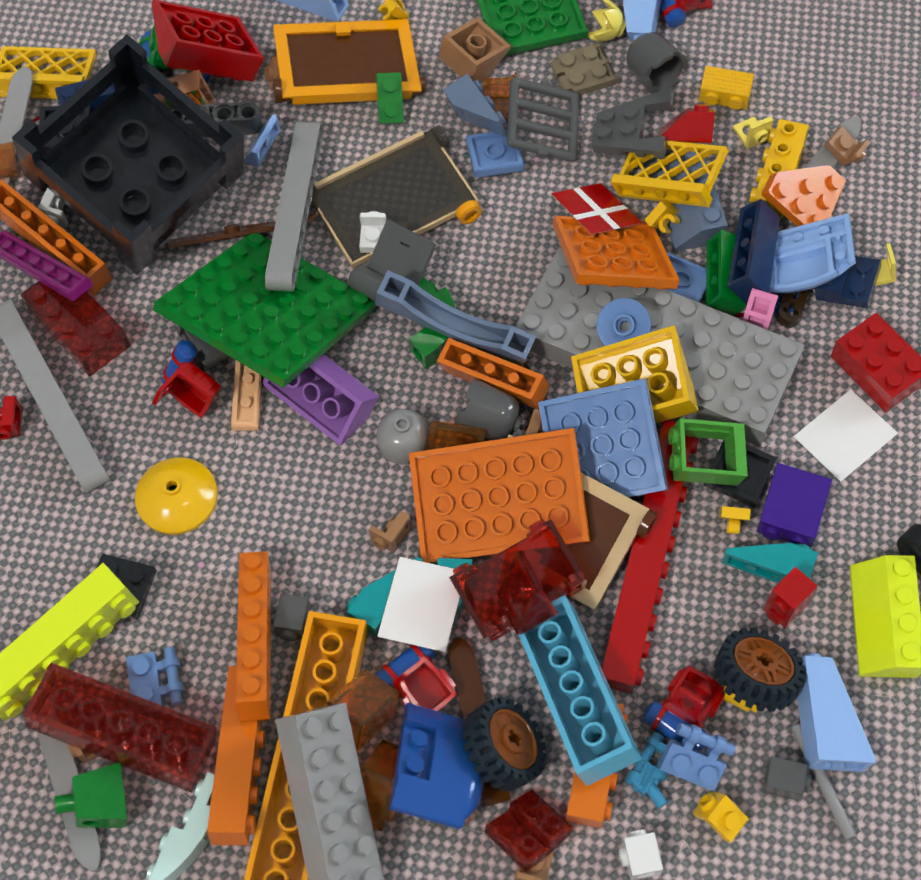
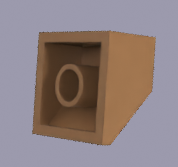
M477 17L443 36L439 58L460 77L468 73L473 82L475 80L480 82L489 77L511 46Z

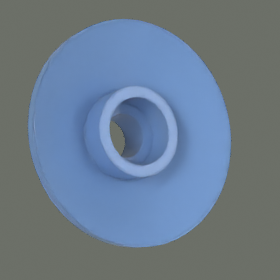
M619 298L609 302L601 310L597 319V333L605 346L647 334L651 331V319L648 311L641 303L630 298ZM624 322L630 323V328L627 331L621 330V324Z

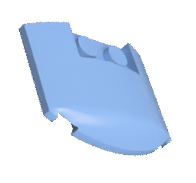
M849 213L778 231L769 293H793L816 288L834 280L853 266L856 260Z

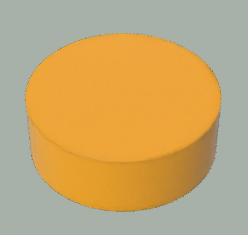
M470 200L463 203L456 210L455 215L461 224H470L479 218L482 209L477 201Z

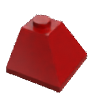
M694 104V108H687L659 128V135L665 136L666 141L712 143L715 112L713 109H709V105Z

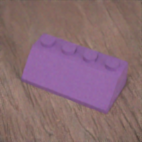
M324 354L284 388L267 378H264L262 382L263 386L338 445H343L369 418L379 399L377 394Z

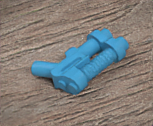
M654 732L652 737L648 736L645 740L642 753H640L642 760L636 762L632 770H629L625 777V782L636 793L638 792L640 796L644 797L647 793L657 808L660 809L668 801L657 785L659 782L666 781L668 774L659 769L658 763L660 759L656 766L650 764L649 760H651L654 752L660 753L662 757L667 745L662 743L664 737Z

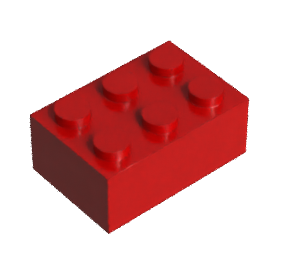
M877 312L836 341L831 353L833 360L885 413L921 387V356Z

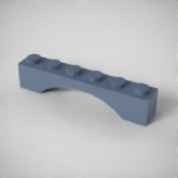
M387 270L376 293L375 305L453 340L523 367L536 336L512 325L487 321L459 311L433 297L413 281Z

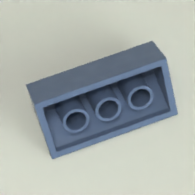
M670 150L668 153H666L665 157L672 154L673 150ZM688 152L680 158L682 162H685L695 156L696 153ZM676 159L664 167L666 171H669L678 166L680 162ZM699 161L687 168V170L691 174L703 167V165ZM660 168L650 174L651 178H657L664 174V171ZM683 170L671 177V180L679 181L686 177L687 174ZM706 173L693 181L705 184L709 175ZM715 185L710 193L713 200L709 208L673 203L679 210L676 216L680 219L679 224L671 221L667 224L668 228L672 231L669 236L674 252L706 246V241L720 230L727 231L728 224Z

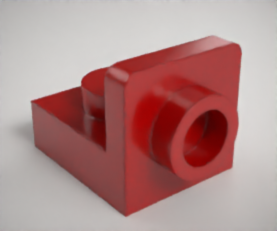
M15 396L3 397V407H0V440L21 436L22 406Z

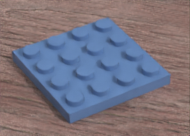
M647 379L538 402L543 432L570 428L576 430L581 473L628 498L668 490Z

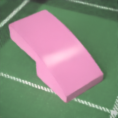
M752 288L743 320L768 330L778 295Z

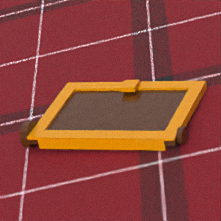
M408 19L273 25L279 78L273 79L275 104L292 101V105L377 101L376 73H401L402 99H411L412 95H421V92L426 89L425 77H419Z

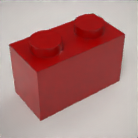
M795 566L772 589L763 610L766 611L767 617L773 623L780 624L786 628L808 606L818 586Z

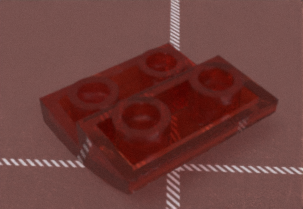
M531 789L511 801L509 810L487 823L484 833L521 869L527 872L551 854L573 832L574 827Z

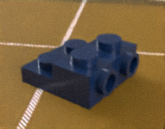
M855 256L856 263L843 274L826 284L812 288L815 289L816 300L868 308L881 268V260Z

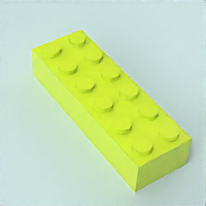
M104 563L0 653L1 719L7 721L19 715L24 708L23 706L31 698L40 696L46 690V685L66 673L69 669L68 665L76 658L86 655L95 641L107 636L113 630V625L121 618H126L134 612L136 605L139 603L138 599Z

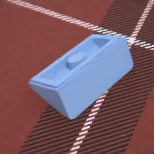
M273 114L262 126L244 157V163L255 167L261 165L280 132L277 115Z

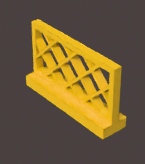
M2 46L0 51V97H7L10 81L17 71L15 66L25 62L27 65L24 67H29L31 71L36 72L32 73L33 83L30 98L57 99L55 88L90 79L97 56L96 50ZM7 55L18 56L10 61L6 59ZM34 56H41V58L33 62L29 60ZM57 57H64V59L56 63L53 61ZM79 58H88L87 60L81 63H78L76 61ZM45 63L51 65L43 70L38 68ZM70 63L74 66L66 71L62 69ZM78 72H81L83 75H74V74H76V73H78Z
M666 141V149L673 150L672 154L666 156L665 159H657L658 162L644 169L642 163L653 158L655 155L646 154L645 157L638 158L635 156V153L629 152L620 174H614L610 181L619 197L709 208L713 200L710 193L728 154V149L726 146ZM688 152L696 153L695 156L685 162H682L680 158ZM711 154H718L717 158L707 165L703 161L704 158ZM676 159L679 160L680 164L666 171L665 165ZM700 161L703 167L689 174L687 168ZM637 166H640L642 169L641 172L634 176L628 175L630 170ZM660 168L663 169L664 174L657 178H649L648 175ZM683 170L687 174L686 177L679 181L671 180V177ZM706 173L709 175L705 184L693 181Z

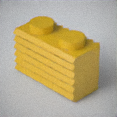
M706 65L698 101L708 105L728 106L734 110H746L754 74Z

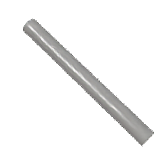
M799 723L792 726L791 730L804 755L801 724ZM811 769L845 841L854 838L857 835L825 770Z

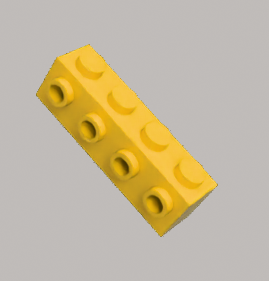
M779 119L777 127L771 129L768 140L771 146L770 148L766 147L764 150L762 162L765 165L764 168L759 167L756 182L759 184L757 188H752L749 202L753 203L762 198L780 216V219H783V214L761 194L770 175L798 169L809 128L807 124Z

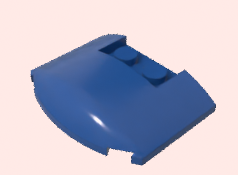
M408 702L405 704L389 806L390 810L459 830L465 825L466 822L464 820L473 814L478 806L485 782L482 779L483 772L477 774L473 769L476 766L475 761L470 763L467 758L471 755L470 751L464 750L463 745L468 741L462 739V733L466 731L463 729V724L467 720Z

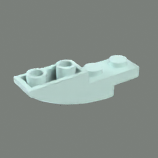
M207 772L205 779L199 781L195 790V797H197L192 808L187 809L182 824L184 829L172 826L169 833L166 832L163 835L159 845L160 855L157 862H153L150 865L146 880H176L192 865L210 841L207 828L215 774Z

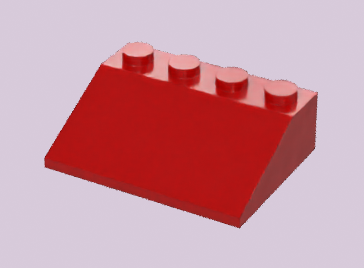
M152 0L158 52L167 67L174 70H189L191 72L199 70L201 73L212 74L219 78L222 76L233 78L237 81H254L264 57L238 16L161 0Z

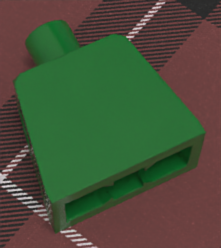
M121 763L111 764L72 777L73 793L54 796L56 814L75 812L76 827L125 828L127 826Z

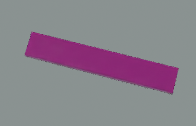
M5 230L0 232V259L71 301L76 300L93 286L90 278Z

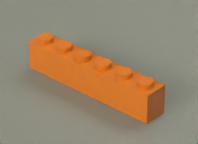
M0 180V219L35 248L90 278L93 286L87 291L93 296L112 280L105 262L4 180Z
M268 551L239 553L236 707L240 721L270 719V561Z
M229 666L207 828L211 845L249 846L250 834H255L256 816L252 815L253 805H258L259 786H256V777H261L262 758H259V750L265 747V731L262 730V724L267 722L268 719L240 721L236 707V666Z

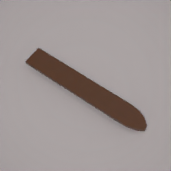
M318 210L308 215L307 223L318 216ZM276 221L246 225L245 227H239V224H231L225 226L224 230L170 239L169 248L272 231L275 228Z
M456 637L450 644L449 659L462 716L466 720V717L473 710L486 702L472 647L463 638ZM491 781L484 782L482 792L484 807L511 801L509 790L501 791L500 787H492Z

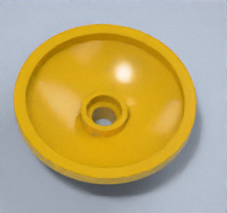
M184 457L169 458L153 465L141 477L135 491V506L143 522L151 529L168 535L184 534L200 527L211 516L218 498L217 485L211 472L200 462ZM172 485L177 486L173 491L168 490Z

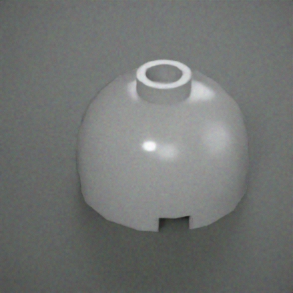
M399 409L388 413L380 421L377 429V443L381 454L392 463L408 464L410 461L409 453L429 450L431 443L429 426L423 416L413 410Z

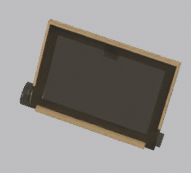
M440 125L424 133L420 131L314 183L310 210L314 208L318 210V214L352 269L369 261L372 253H360V213L371 211L385 213L387 219L421 235L456 217V210L463 203L475 200L480 205L478 198L445 151V149L450 147L446 133Z

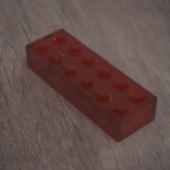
M54 663L49 665L23 713L25 725L28 729L112 762L121 763L122 766L191 793L217 740V727Z

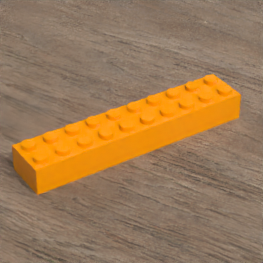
M309 611L283 717L325 706L346 703L350 718L369 633L366 620ZM279 736L244 880H308Z

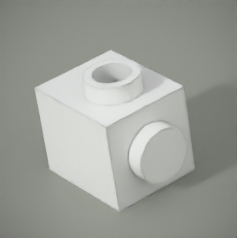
M636 830L628 833V837L623 840V848H618L622 867L627 866L630 880L661 875L663 866L655 833L646 834V830Z

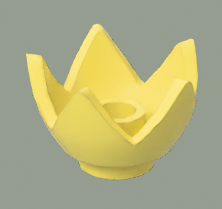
M602 0L609 9L592 11L602 28L588 32V37L593 40L610 41L615 37H620L626 25L625 18H623V14L617 5L610 0Z

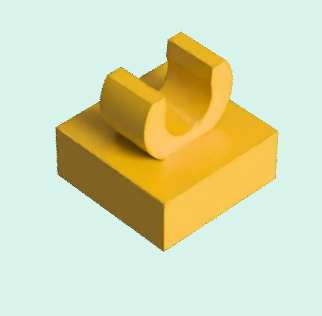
M384 0L385 3L378 8V11L385 15L382 17L383 20H395V18L408 19L410 17L402 0Z
M660 201L644 220L650 227L659 228L661 232L670 234L672 231L668 228L667 224L670 221L675 224L680 223L679 217L676 216L679 210L673 203Z
M721 506L719 508V519H728L726 533L739 534L740 521L750 520L751 509Z

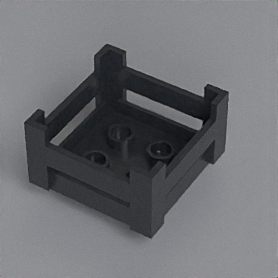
M126 34L108 50L110 62L39 126L33 120H30L12 136V140L24 176L42 192L46 188L51 190L111 243L117 250L118 259L138 275L155 259L154 251L221 186L227 190L244 173V135L225 119L220 123L215 121L147 61L146 50ZM114 83L115 91L45 154L43 146ZM150 85L220 146V153L151 93Z

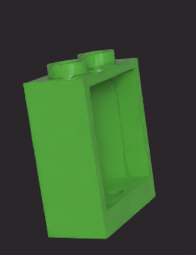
M680 418L670 428L668 442L672 445V454L669 460V468L673 471V481L738 486L748 476L744 424ZM685 436L723 439L725 442L726 470L686 467Z

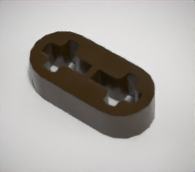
M809 290L800 291L797 300L792 299L793 293H783L777 313V320L781 326L792 328L799 324ZM789 308L794 309L792 318L787 317Z

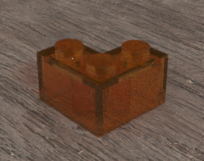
M384 739L381 740L361 769L372 827L381 832L388 821L393 822L398 813L397 811L390 810L389 806L399 745Z

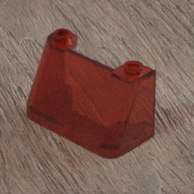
M543 519L529 526L530 532L526 535L525 539L478 566H469L468 563H464L452 571L454 575L449 578L486 644L515 630L514 620L564 595L570 598L586 588V577L551 519L547 522H544Z

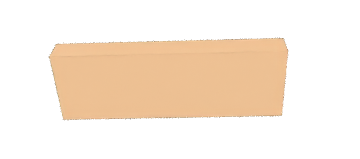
M237 360L235 362L231 429L232 431H258L263 376Z

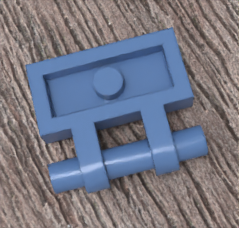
M175 647L164 648L165 659L162 661L157 660L155 651L126 657L132 709L135 716L163 710V698L170 697L172 706L183 703L182 693L184 692L183 682L179 679L178 669L181 666L179 657H176ZM167 672L168 684L161 686L160 673Z
M680 722L676 728V734L684 738L681 743L673 739L669 740L658 763V767L664 772L714 792L727 766L725 761L718 759V756L721 753L732 756L736 746L726 742L725 737L717 734L712 736L702 732L701 727L693 724L688 726ZM700 743L707 746L708 749L704 753L694 749V745Z

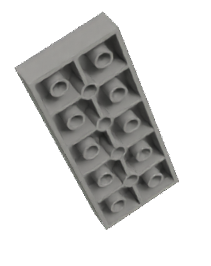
M558 248L516 325V328L536 336L530 349L531 352L573 369L571 356L605 346L597 333V319L601 310L613 300L619 298L634 299L641 303L650 315V332L673 325L676 327L694 386L699 410L684 416L695 420L744 424L745 441L761 447L800 361L805 347L804 344L666 289L577 284L562 248ZM629 322L621 324L622 331L629 330Z

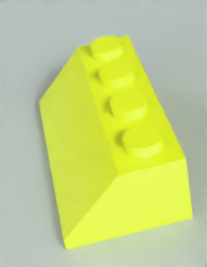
M885 555L850 565L859 677L918 678L921 675V612L915 556Z

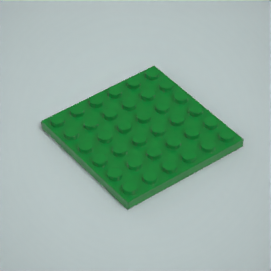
M252 233L243 237L157 299L153 304V311L284 388L374 312L377 305L365 294L355 291L348 284L300 258L294 292L267 291L265 287V273L272 241L258 233Z

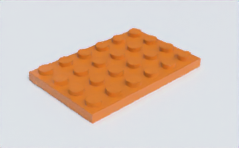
M574 428L409 453L420 555L423 562L432 564L438 563V558L469 559L590 542L576 430Z

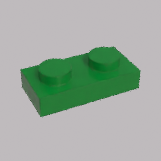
M376 73L378 124L404 123L401 73Z

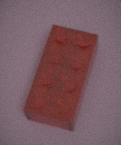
M38 281L20 294L28 310L89 377L131 347L123 328L88 291L84 292L76 300L71 301Z

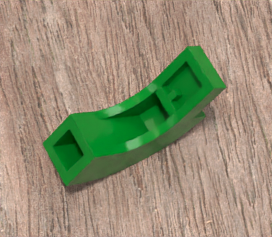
M424 277L422 278L419 285L420 288L455 308L452 296L446 287L438 291L432 281H427ZM425 327L409 338L411 352L424 368L428 369L437 363V359L449 337Z

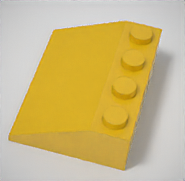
M675 325L571 356L577 393L647 379L655 423L699 411L694 386Z

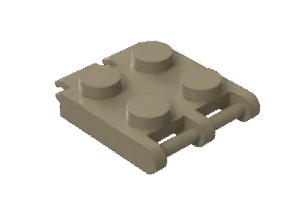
M595 43L559 54L555 60L550 62V67L555 78L559 80L558 84L561 89L577 92L580 96L616 85L619 82L618 77L613 75L610 69L611 63L609 59H605L601 43Z

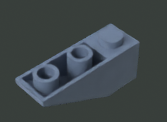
M467 73L443 89L450 105L461 120L501 136H507L503 126L506 124L500 111L494 112L493 109L496 107L488 95L485 97L482 95L484 90L478 80L473 82Z

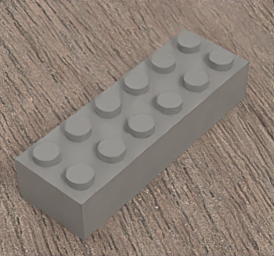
M346 703L325 706L275 719L308 880H384Z

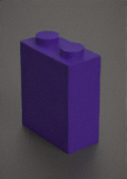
M777 463L756 532L771 540L780 539L793 544H804L811 548L816 539L832 479Z

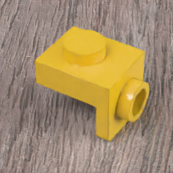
M709 791L700 798L698 806L693 812L696 818L705 820L727 842L733 841L749 819L727 795Z

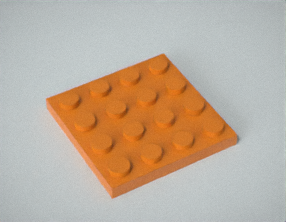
M554 215L552 225L575 283L582 285H606L609 287H648L665 290L677 289L680 279L655 228L650 227L646 222L641 221V224L591 235L574 217Z

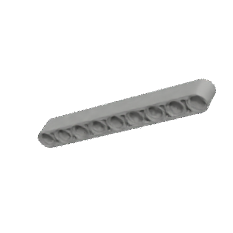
M296 122L266 267L265 287L267 291L294 292L322 145L323 127L321 122Z
M11 298L0 303V336L84 492L88 493L110 481V478Z

